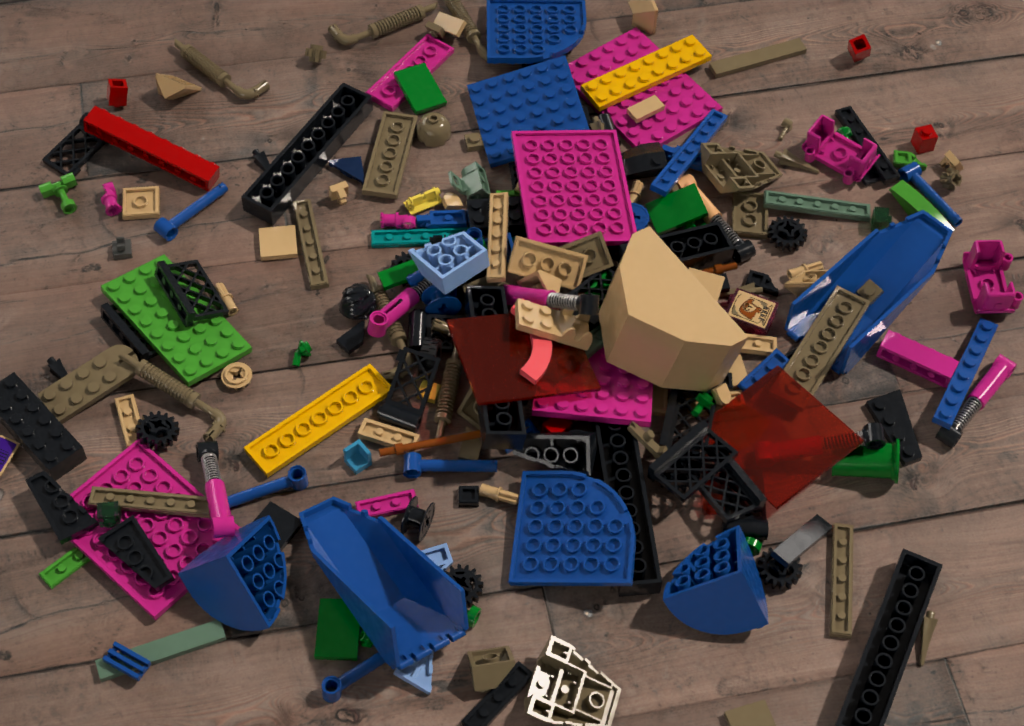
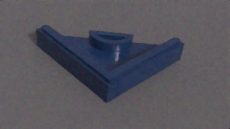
M361 156L329 160L330 167H335L340 170V173L351 179L354 178L361 185L364 184L365 178Z

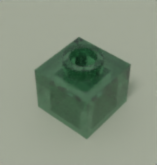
M874 207L871 216V232L875 229L880 231L889 226V223L892 222L889 208Z
M118 501L97 503V518L100 527L113 528L122 522V511Z

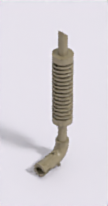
M444 0L452 16L462 19L467 23L462 33L469 43L475 44L480 57L487 61V48L480 41L481 33L460 0Z
M438 2L425 7L418 4L415 7L368 25V30L356 35L343 34L336 24L330 25L328 32L337 43L353 45L369 36L375 39L426 17L425 13L435 10Z
M175 38L174 45L180 50L181 57L221 88L227 86L237 97L245 100L257 99L262 93L270 89V85L266 80L249 89L235 85L231 82V75L192 45H184Z
M366 274L372 288L370 291L376 297L377 307L375 309L379 311L390 302V299L383 286L377 284L375 277ZM398 319L386 330L392 346H398L399 349L403 350L406 347L407 336ZM408 352L405 360L409 366L414 363L412 354ZM397 367L381 372L387 382L393 381ZM407 370L402 372L399 378H404L408 374Z
M434 318L431 330L452 337L454 346L452 358L446 360L434 421L438 424L435 438H440L444 435L445 425L451 424L463 367V362L459 358L461 348L464 347L465 337L463 332L454 323Z
M120 354L118 356L135 368L134 373L177 401H180L188 408L193 409L196 406L209 414L214 422L212 427L203 434V439L206 442L208 440L215 441L222 432H226L227 419L224 413L201 401V394L190 387L188 388V386L145 359L139 362L128 354Z

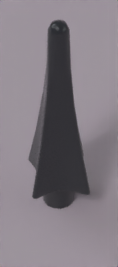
M258 149L253 150L254 163L264 171L270 165L265 152L262 151L260 153Z
M50 357L47 360L50 372L58 379L68 374L60 358L57 361L54 357Z

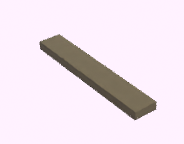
M797 38L709 62V68L715 78L805 54L807 49L801 39Z
M311 200L292 201L311 290L328 288L329 282Z
M92 486L88 501L90 508L210 518L206 496Z
M833 523L829 636L851 639L854 525Z

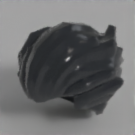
M355 283L345 288L339 303L340 313L352 320H367L377 307L375 294L370 291L367 285Z

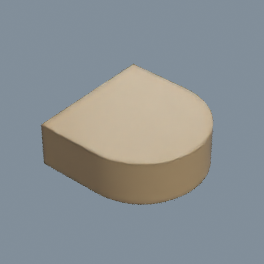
M451 192L444 194L442 204L445 210L462 209L463 204L456 194Z
M722 383L711 390L714 400L718 405L722 406L730 403L731 393L726 383Z

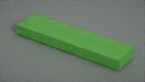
M74 547L40 572L39 576L53 589L91 560L77 547Z

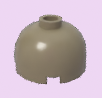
M432 112L425 114L417 125L418 140L425 143V146L428 147L445 145V142L451 138L449 120L440 113Z

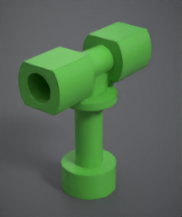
M72 172L61 176V180L51 184L49 181L38 186L44 199L52 195L61 198L62 203L60 207L63 213L72 214L76 211L77 206L74 200L69 199L67 196L68 189L78 185Z

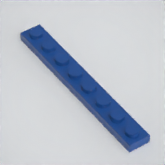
M712 109L651 183L649 190L666 197L701 153V143H709L727 121L728 115Z
M980 318L931 422L950 430L998 324Z

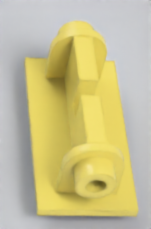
M432 187V189L425 191L422 195L420 193L416 196L408 197V200L403 202L411 216L442 203V199L439 196L441 194L440 189Z

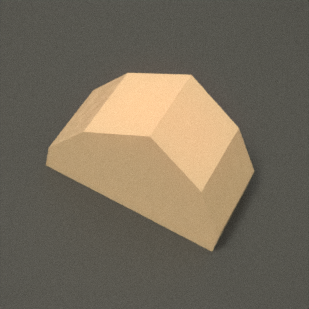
M650 226L632 234L598 313L606 362L662 388L706 392L724 381L748 336Z

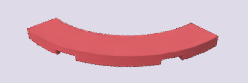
M513 305V306L511 307V310H510V312H511L514 316H515V305ZM530 334L532 353L527 363L520 369L519 374L535 385L545 374L552 355V340Z

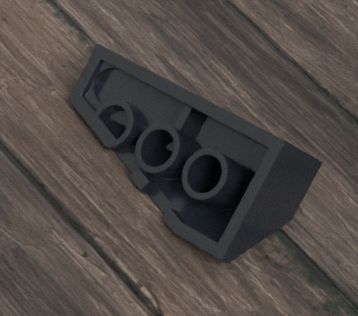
M659 142L640 144L621 153L626 180L657 177L667 165L665 151Z
M596 432L526 433L523 450H513L514 455L545 464L547 467L562 471L580 472L591 476L596 456Z

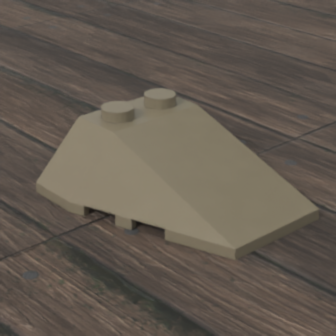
M715 142L701 143L700 145L702 171L720 193L751 191L783 175L764 152L746 148L743 151L735 150V146L731 145L729 148L721 147L720 143Z
M551 635L534 666L524 698L525 714L550 724L611 726L622 689L602 671L598 672L587 658L584 659L575 651L576 648L571 644Z

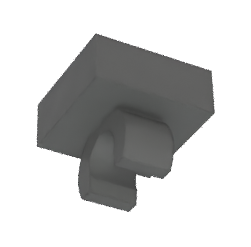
M116 237L117 241H112L114 260L133 258L131 239L125 240L124 237Z

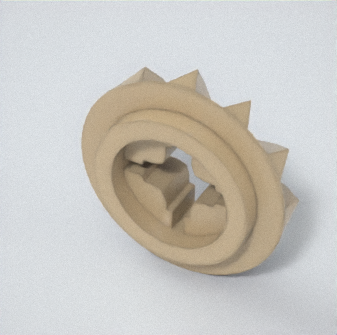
M241 362L227 365L221 373L223 384L228 389L234 388L236 391L238 388H245L247 384H250L253 377L251 368ZM238 374H240L241 378H236V380H234L233 376H237Z

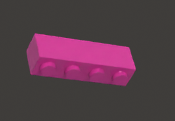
M888 330L876 355L944 388H947L959 364V361L891 330Z

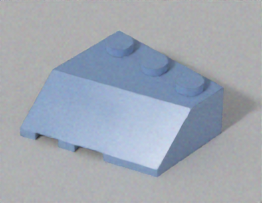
M464 231L442 238L441 242L431 244V242L424 244V248L408 250L422 276L445 295L490 266L487 249Z

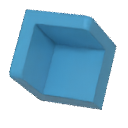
M360 439L343 449L344 462L355 475L372 465L371 452Z

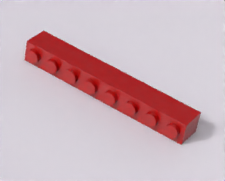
M94 106L83 120L85 132L208 192L219 178L220 166L214 162H209L198 154H193L167 139H162L136 124L125 121L120 116L109 113L103 108Z

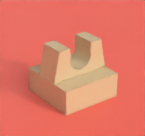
M950 150L944 154L945 157L939 163L942 168L950 165L949 168L959 170V172L964 169L961 162Z
M346 180L329 186L331 201L337 199L340 206L347 203L346 198L349 186Z

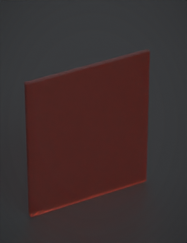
M512 313L448 319L446 321L478 406L601 390V386L585 351L553 340L551 359L542 378L534 385L520 375V369L527 363L532 353L529 333L516 330V320Z
M776 366L731 400L730 403L714 413L711 428L715 434L738 451V456L734 460L775 509L784 505L864 442L860 436L779 366ZM709 438L708 444L713 445L715 441Z

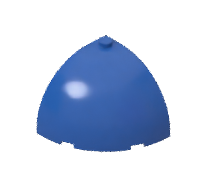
M270 515L236 530L235 536L224 537L194 558L178 573L193 599L204 611L219 622L235 629L260 631L270 628L280 612V602L285 597L287 581L285 554L280 551L278 540L281 539Z
M740 525L716 535L715 541L708 545L703 543L692 551L673 571V579L671 582H667L665 586L663 601L667 608L681 622L696 630L710 634L730 635L759 629L769 624L762 581Z

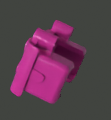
M820 115L808 130L807 139L802 144V149L805 152L804 160L807 163H812L816 159L843 175V183L846 185H850L854 181L860 182L881 156L880 154L876 156L877 144L864 138L863 146L838 132L834 133L835 121L825 115Z
M976 240L971 250L963 253L962 262L975 314L1014 313L1023 300V294L1015 291L1013 282L1010 281L1007 288L1003 271L1009 269L1013 261V255L1005 253L1001 240Z

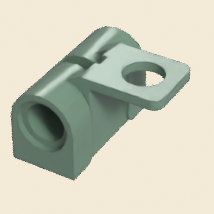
M476 161L462 169V178L456 176L452 171L448 172L450 184L462 195H466L467 200L490 198L491 192L486 171Z

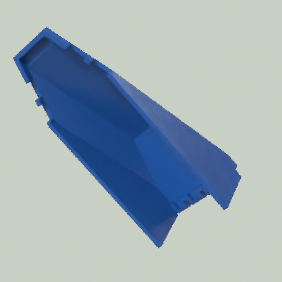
M925 210L909 215L904 221L897 224L894 222L889 223L887 228L880 231L875 229L791 303L784 330L788 331L786 335L796 342L800 339L802 341L837 285L858 295L857 291L871 279L884 293L869 306L831 367L838 375L841 373L847 374L932 278L953 230Z
M334 496L299 513L313 558L382 658L392 669L398 668L401 671L414 664L413 659L418 662L431 655V649L436 652L449 645L450 641L454 642L466 635L465 631L469 629L465 590L384 517L379 516L376 519L368 515V510L363 509L361 512L354 510L351 503Z

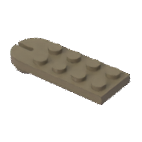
M126 345L111 346L37 395L49 411L63 424L136 375L134 373L135 368L118 357L120 354H128L136 360L138 358L134 351Z

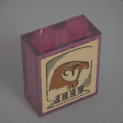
M737 288L734 294H730L727 302L729 306L728 308L724 307V310L744 333L767 336L777 314L779 303Z

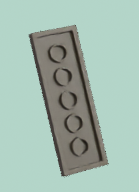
M389 111L383 112L362 187V195L397 200L418 122V115Z

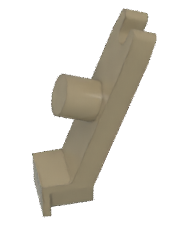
M635 422L629 423L630 426L627 427V430L654 455L655 459L668 450L666 445L659 446L652 439L655 437L652 430L645 432Z

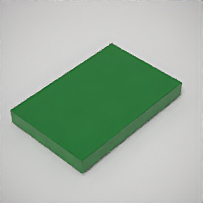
M425 63L394 72L393 76L415 115L446 106L447 101Z
M695 183L667 194L666 197L663 196L645 204L658 236L708 216Z
M320 598L314 658L316 660L358 661L360 624L342 599Z

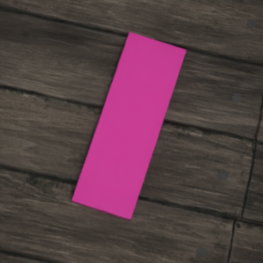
M426 34L365 93L372 96V101L393 112L406 99L393 76L394 72L425 63L432 74L454 53V48L430 34Z

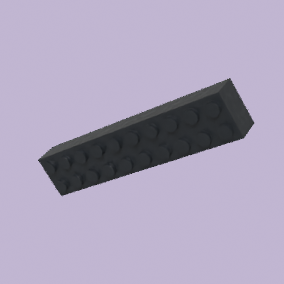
M342 83L241 196L243 210L274 225L293 203L292 201L296 200L373 111L372 96Z
M467 285L464 296V308L482 448L523 450L527 434L504 286Z
M591 422L593 432H596L598 448L596 455L600 480L609 485L622 498L635 527L636 551L632 586H617L618 596L659 594L662 578L638 440L627 430V427L630 425Z
M903 548L835 726L885 725L943 564Z

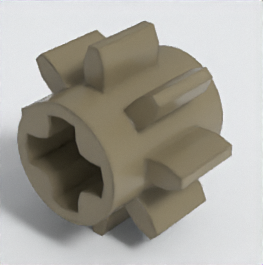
M311 44L310 48L305 50V56H309L308 61L321 63V59H326L327 51H323V46Z
M947 168L946 172H941L939 181L943 185L942 188L955 190V186H961L962 177L959 174V170Z

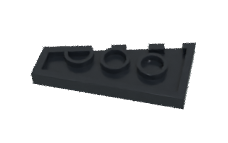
M899 389L866 401L865 406L874 421L883 425L884 436L888 443H893L896 439L900 440L899 461L903 467L921 461L922 454L901 390Z
M45 471L25 479L61 545L99 526L98 521L94 517L92 518Z
M134 515L98 537L102 544L156 591H159L175 580Z

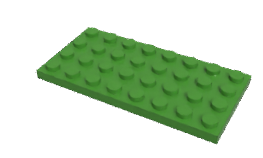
M163 254L101 285V291L181 380L190 387L252 352V347L223 316L194 321L193 326H184L154 275L158 261L165 260L166 264H173ZM171 270L172 273L177 275H180L181 273L176 270ZM179 282V283H178L180 286L185 287V288H187V287L189 286V285L184 284V283H182V282ZM190 288V290L200 293L197 288ZM186 295V297L192 301H195L197 299L190 295ZM200 299L198 301V303L203 304L205 306L209 305V303L202 301ZM194 308L196 314L205 312L198 308Z

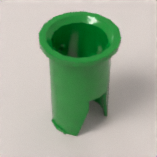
M896 439L893 443H886L883 448L878 450H869L865 446L858 447L857 445L852 448L849 446V449L846 447L838 451L836 449L835 451L832 450L833 456L842 458L832 461V476L888 478L894 481V484H898L899 439Z

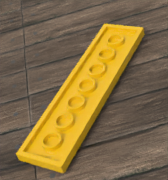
M690 35L588 81L580 86V90L600 112L710 61L712 55L693 35Z
M368 364L246 445L244 452L268 478L384 400L388 395L391 385L371 364Z

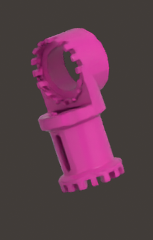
M113 182L102 184L106 193L101 197V203L106 207V214L111 217L118 215L122 208L117 203V193Z
M399 212L395 214L380 213V220H382L380 221L381 228L416 229V218L413 215H399Z

